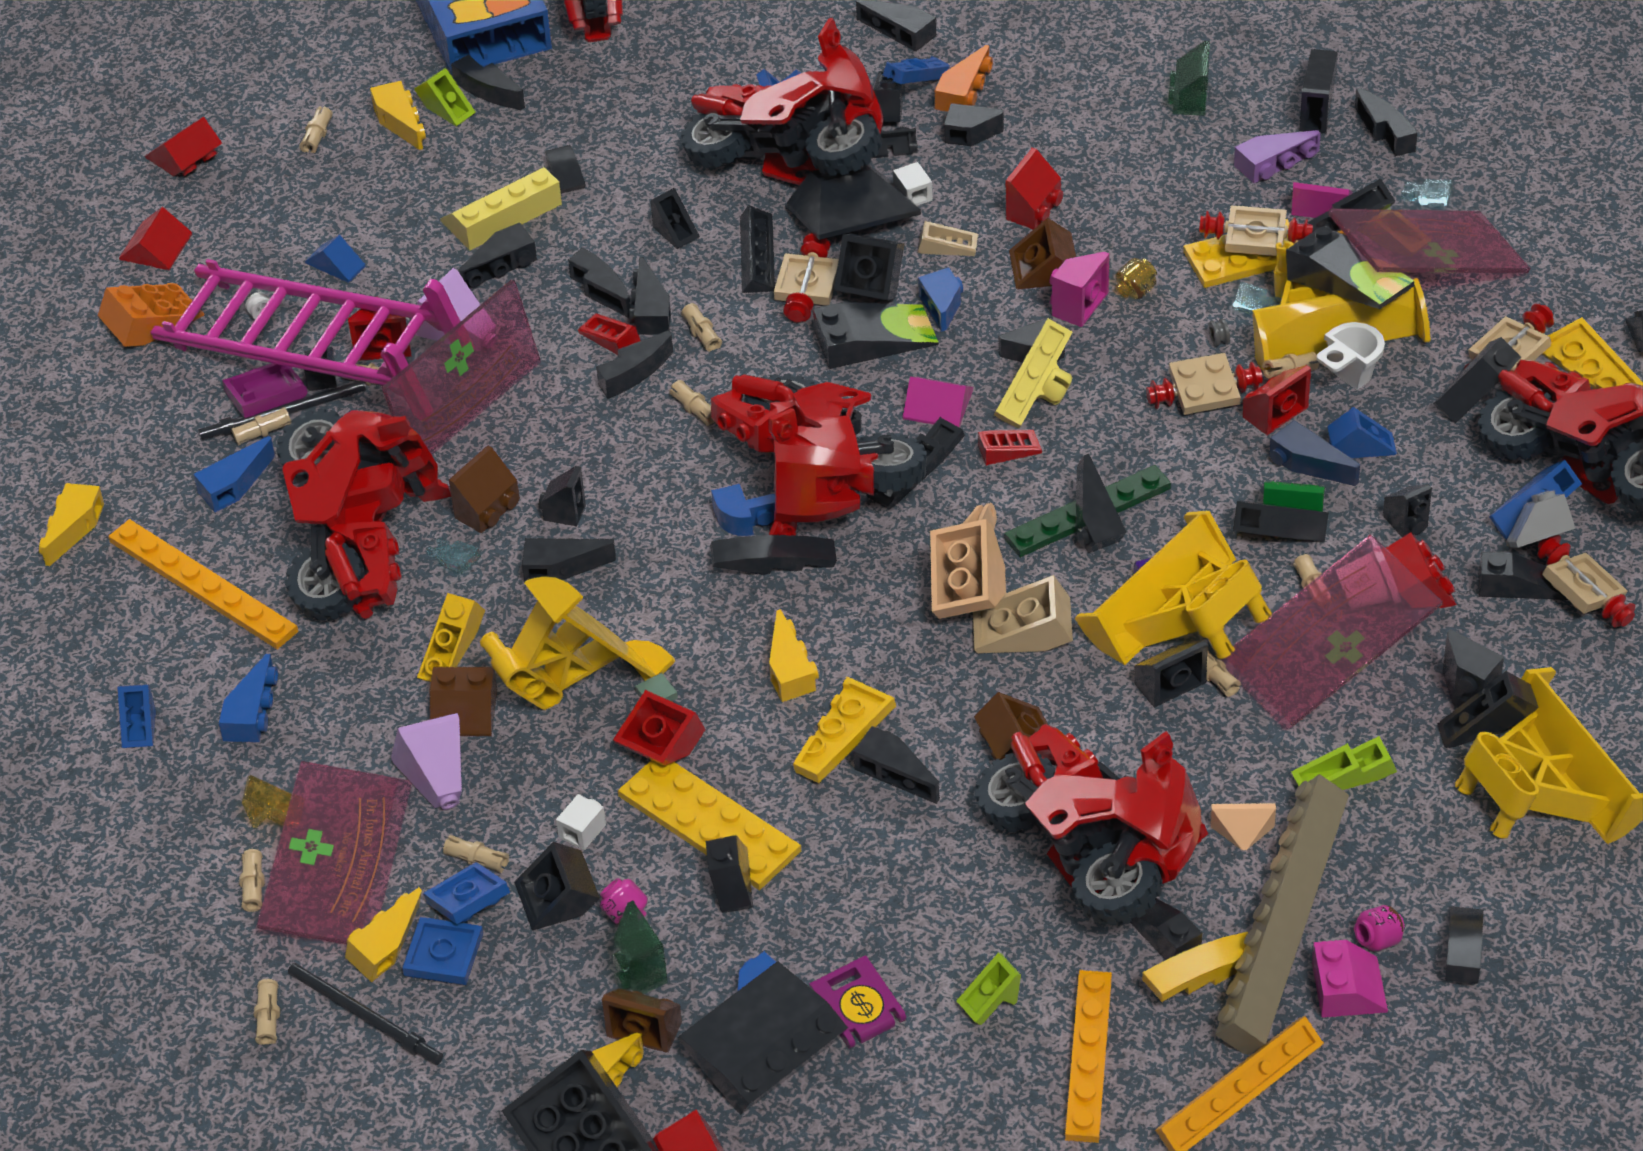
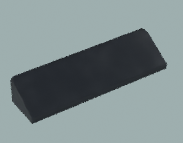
M748 205L740 216L742 293L774 292L773 214Z

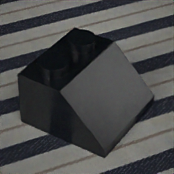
M1450 629L1446 637L1443 675L1452 705L1458 708L1502 674L1504 656Z
M1205 640L1185 641L1177 646H1171L1164 652L1151 658L1142 660L1134 667V684L1154 708L1205 684L1208 644Z
M554 841L514 882L532 930L581 917L600 899L582 851Z

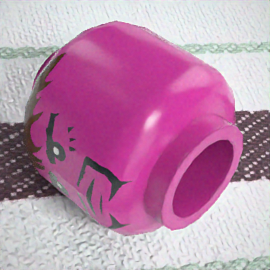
M616 878L600 893L602 897L600 902L601 909L617 926H624L628 923L634 926L647 914L644 908L647 905L648 898L631 879L621 881L620 878Z
M1388 905L1363 911L1358 916L1354 927L1356 939L1370 951H1379L1395 946L1403 938L1404 920L1394 908Z

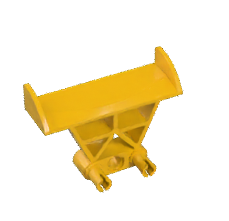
M1338 231L1339 233H1342V234H1345L1346 236H1348V233H1347V232H1345V231ZM1283 241L1284 248H1282L1281 242L1275 245L1277 266L1273 271L1275 299L1281 301V304L1252 310L1255 359L1262 371L1271 369V367L1262 368L1265 360L1280 359L1286 354H1295L1296 356L1310 352L1318 354L1328 347L1327 341L1324 340L1325 334L1343 323L1359 322L1368 324L1376 328L1383 335L1384 341L1412 335H1419L1424 343L1431 341L1427 307L1418 278L1412 279L1414 280V287L1383 308L1377 309L1287 280L1286 249L1294 244L1289 241Z
M1210 511L1187 512L1184 515L1187 525L1093 613H1079L1075 617L1084 634L1099 650L1126 665L1146 646L1198 631L1200 636L1208 639L1217 658L1224 659L1230 656L1231 652L1235 651V648L1229 641L1223 628L1236 613L1246 605L1255 623H1261L1267 620L1268 616L1272 615L1271 610L1260 594L1262 586L1247 560L1234 562L1236 558Z
M538 577L529 579L524 583L538 601L512 649L505 647L495 632L486 633L480 640L481 647L492 658L491 666L505 685L543 710L560 703L563 697L562 690L619 657L632 664L645 681L660 673L664 674L675 662V658L663 647L650 641L633 640L624 642L607 627L576 605L583 599L582 594L568 582L555 577ZM562 619L566 620V622L557 629V633L555 634L552 631L555 623L558 624ZM589 637L594 639L590 643L579 648Z
M1552 667L1528 669L1521 679L1531 684L1539 708L1517 725L1512 726V729L1501 738L1489 732H1480L1464 758L1465 768L1456 780L1455 787H1459L1458 791L1470 795L1473 794L1478 782L1482 784L1500 807V812L1490 826V831H1494L1493 834L1499 838H1508L1517 819L1523 818L1528 810L1589 822L1606 844L1622 838L1643 821V793L1638 792L1550 687L1549 683L1555 676L1556 671Z

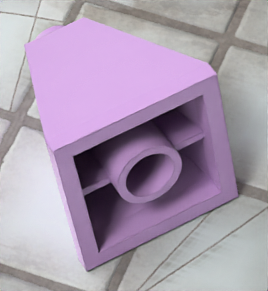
M452 268L439 282L443 285L473 345V349L479 350L482 346L487 349L496 337L493 333L494 324L456 269ZM425 295L418 300L417 305L423 304L425 299H427ZM426 321L423 322L415 334L419 337L449 343L443 331H438Z
M458 714L399 727L391 755L392 762L434 808L441 807L447 810L457 806L462 791Z

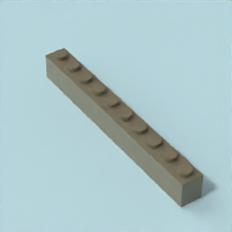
M1320 774L1309 782H1302L1296 790L1295 797H1297L1295 806L1287 816L1289 823L1286 831L1279 839L1280 849L1278 855L1271 862L1270 869L1272 872L1270 878L1262 888L1263 898L1261 904L1254 911L1253 919L1255 921L1253 927L1245 937L1244 944H1246L1244 953L1236 963L1235 969L1237 973L1235 979L1227 989L1228 999L1226 1005L1221 1009L1217 1018L1219 1025L1215 1035L1243 1054L1249 1055L1266 1044L1349 797L1348 793Z

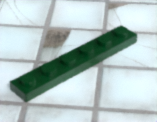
M1152 465L1105 488L1117 513L1170 490L1171 482L1156 465ZM1076 500L1005 532L1004 539L1021 558L1075 533Z

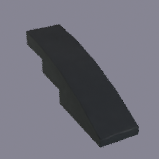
M939 417L926 435L920 433L916 438L919 444L924 445L926 451V475L924 478L922 477V480L947 458L965 436L963 429ZM914 483L913 487L909 489L904 487L901 488V491L894 492L893 490L881 492L879 489L874 488V496L866 494V496L890 510L918 484Z
M762 535L715 540L710 544L713 567L761 575L770 574L773 568L789 571H802L804 565L831 568L837 562L834 539L796 535Z

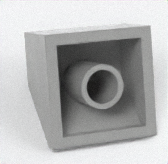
M1548 490L1532 495L1533 501L1524 505L1506 540V544L1508 547L1518 548L1576 529L1565 494H1555L1554 490Z

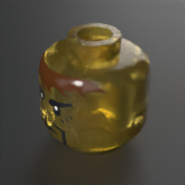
M1132 258L1115 273V279L1118 283L1115 287L1125 298L1131 296L1134 299H1140L1156 285L1157 271L1147 259Z

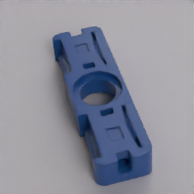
M933 56L929 59L921 60L918 58L905 59L897 63L887 62L883 76L892 78L894 82L899 84L936 80L941 78L950 65Z

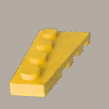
M1582 317L1548 335L1551 340V346L1542 355L1568 373L1573 371L1582 378H1587L1591 388L1600 389L1621 386L1626 383L1643 386V382Z
M846 677L843 682V690L840 695L836 694L831 701V709L827 716H822L818 722L817 732L808 738L793 763L795 772L820 783L861 742L871 726L876 727L896 707L895 698Z

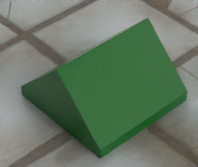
M1265 481L1263 503L1323 511L1325 486Z

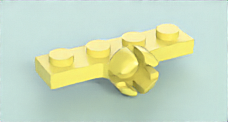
M1047 318L994 416L1014 427L1020 428L1036 399L1043 398L1054 405L1061 402L1072 382V376L1058 367L1057 360L1072 335V331Z

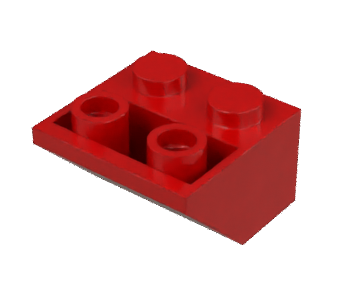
M1409 533L1381 550L1400 595L1412 609L1446 608L1457 605L1452 595L1455 592V588L1447 576L1443 577L1442 571L1445 570L1442 561L1436 554H1432L1424 540L1419 542L1412 533Z

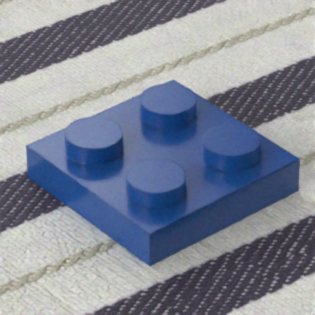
M475 862L427 890L423 895L428 905L455 924L471 919L475 913L485 907L498 903L502 897L510 893L506 881Z
M420 917L402 967L404 976L467 985L483 937L482 926L466 923L455 924L452 921Z

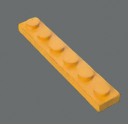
M1079 970L1065 1141L1099 1143L1112 972Z
M1306 1016L1298 1018L1155 1129V1131L1169 1151H1188L1323 1045V1041Z

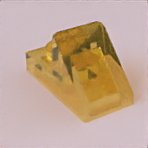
M249 775L245 785L242 804L252 827L257 828L267 818L291 830H295L300 825L305 800Z

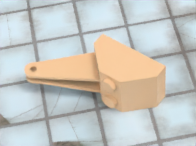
M988 503L984 507L983 505L976 506L962 524L930 531L932 612L938 619L994 608L1006 594L1005 564L994 531L997 514L992 503Z

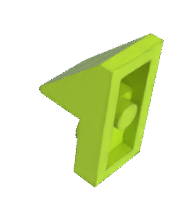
M998 952L957 999V1003L975 1023L982 1025L1003 1001L1013 1005L1017 1003L1021 974L1002 953Z

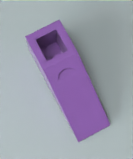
M1316 130L1256 136L1235 147L1234 166L1253 183L1263 179L1267 180L1273 174L1285 168L1289 169L1295 163L1305 158L1315 156L1320 148V132Z

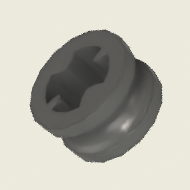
M1224 318L1219 319L1218 323L1214 321L1208 323L1209 336L1214 346H1219L1220 342H1224V344L1230 342L1229 327Z

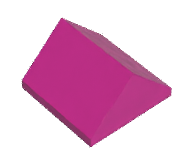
M1294 182L1291 215L1316 218L1331 210L1332 204L1353 194V192L1349 189Z
M910 377L903 419L934 425L939 417L960 427L974 387L921 377Z

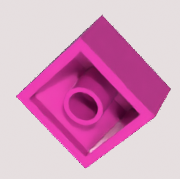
M1100 252L1066 259L1059 269L1056 268L1052 272L1050 277V284L1052 285L1050 305H1052L1053 317L1079 327L1086 323L1109 293V253Z
M1348 940L1314 942L1312 968L1322 1018L1388 1012L1377 956Z

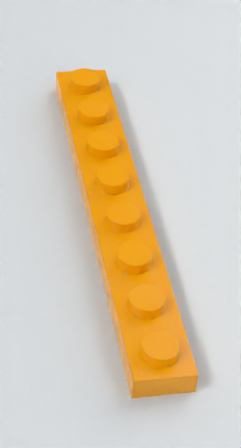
M131 519L127 520L108 536L110 543L278 650L298 633L296 624Z

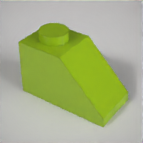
M446 68L414 88L427 109L454 126L459 125L476 113Z

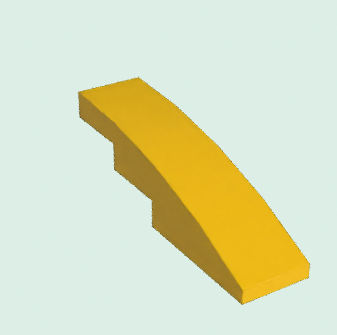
M1248 932L1222 937L1175 955L1144 971L1142 980L1161 1002L1182 990H1185L1189 995L1210 982L1215 986L1237 973L1235 966L1238 959L1244 953L1246 947L1244 940Z

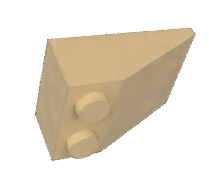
M1052 575L1008 592L996 607L973 612L974 650L977 653L1047 651L1073 641L1070 597L1056 577Z

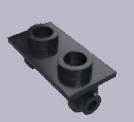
M903 126L891 131L881 130L882 146L878 148V155L872 158L888 157V147H893L894 156L913 155V152L918 151L916 128L909 129V127Z

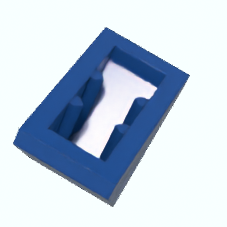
M340 234L322 244L305 260V264L348 283L366 267L365 263Z
M150 685L118 686L122 748L153 746L156 709Z

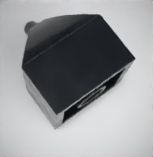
M843 234L834 290L884 300L895 299L905 243L856 234Z

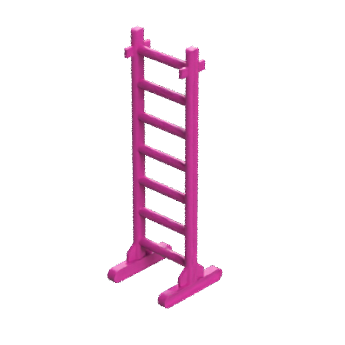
M210 259L205 261L207 265L198 264L194 269L198 278L207 279V281L174 326L171 322L163 321V327L155 325L150 332L155 340L173 343L175 348L183 351L187 350L186 346L383 385L395 395L402 396L411 414L420 421L427 418L432 409L403 352L424 321L428 322L438 331H443L450 345L457 339H459L461 348L470 342L443 285L435 279H430L423 288L427 299H425L422 305H415L220 268L215 260ZM229 284L240 285L207 335L185 331L217 285L224 289H229ZM253 288L274 292L240 342L219 338ZM286 294L308 298L274 349L252 345ZM320 301L342 305L308 356L286 352ZM354 308L377 312L343 363L321 359ZM389 314L412 318L395 344L387 343L382 350L381 357L384 362L378 370L356 366V363ZM459 351L457 355L464 356V352L461 354V351Z

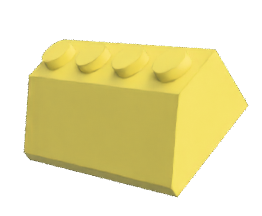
M543 167L440 218V220L470 251L484 244L495 232L519 222L524 224L562 205L559 181Z

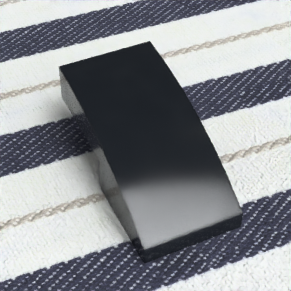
M571 145L544 151L550 173L559 181L561 194L586 187Z

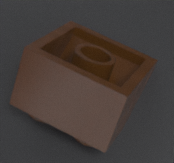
M1047 218L1009 250L1016 289L1052 286L1050 284L1052 272L1056 268L1059 269L1066 259L1076 257L1070 231Z
M489 445L449 479L455 519L481 534L488 527L495 526L500 516L508 509H513L520 499L517 479Z
M433 667L430 685V720L457 713L460 736H492L498 690L493 667Z
M997 692L974 716L980 727L979 733L988 742L992 750L991 755L995 760L998 758L1002 760L1006 758L1005 755L1010 753L1014 754L1011 748V737L1014 733L1021 732L1029 738L1043 724L1048 725L1039 707Z
M620 988L608 992L602 997L607 1037L620 1040L638 1032L641 1034L643 1047L669 1053L682 1024L680 1004L674 1003L669 999H658L646 996L638 991H627Z

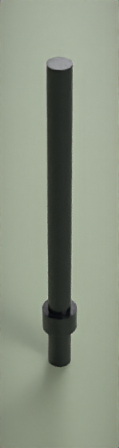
M357 381L292 401L247 418L243 416L234 419L227 417L219 420L217 424L198 429L201 440L224 434V436L231 435V428L255 420V416L261 415L263 417L283 407L286 408L288 414L366 391L363 381Z
M293 963L289 967L288 974L403 1044V1049L416 1056L419 1054L435 1065L442 1061L443 1053L426 1044L425 1038L415 1032L408 1033L297 963Z

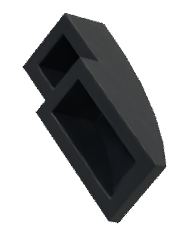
M469 54L451 63L453 79L465 91L480 99L503 107L517 110L525 108L523 89L493 63L482 67Z
M1357 88L1355 109L1374 141L1385 139L1395 157L1416 152L1417 131L1403 114L1374 93L1363 88Z
M1379 179L1332 204L1331 210L1310 220L1308 224L1313 225V232L1317 228L1328 227L1336 232L1345 231L1349 237L1366 226L1362 224L1370 223L1395 203V199L1382 179Z
M583 247L580 248L568 259L570 278L583 284L586 297L628 318L631 308L630 296L619 276L598 256Z
M666 331L618 349L617 359L596 366L598 385L607 399L638 385L667 361L673 353L671 332Z
M1450 907L1445 981L1478 984L1481 967L1483 909Z

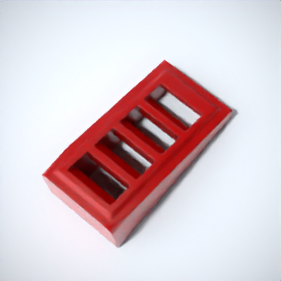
M597 313L578 329L579 334L618 355V349L641 341L635 326ZM600 324L602 325V327H600L597 331L594 330Z
M991 430L978 432V447L986 466L1042 453V448L1034 430ZM1029 439L1031 445H1025L1024 440ZM1018 441L1019 445L1014 446L1013 442Z

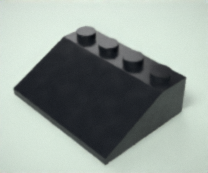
M777 961L678 1036V1040L733 1108L742 1115L836 1042L848 1029V1026L825 999Z
M581 1049L501 1110L529 1151H659L651 1135L592 1051Z

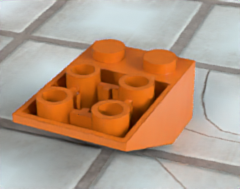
M175 283L106 287L98 317L124 347L143 346L155 340L150 333L155 325L163 327L162 323L166 321L173 323L175 326L193 300ZM199 310V312L192 321L204 316L205 314L201 310Z

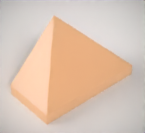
M1276 803L1211 804V828L1241 850H1247L1275 827Z

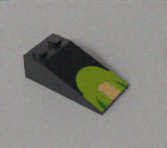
M1328 227L1317 228L1314 232L1286 249L1287 280L1377 309L1383 308L1414 287V280L1345 234L1332 231Z
M840 302L813 308L814 332L829 369L939 345L923 305Z

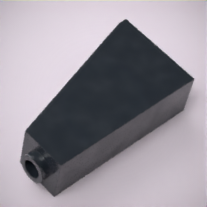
M1311 49L1302 88L1299 131L1318 130L1322 134L1327 133L1337 72L1338 51Z

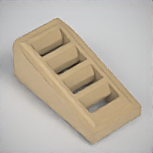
M924 221L920 233L918 253L975 256L978 234ZM963 240H968V245L962 244Z

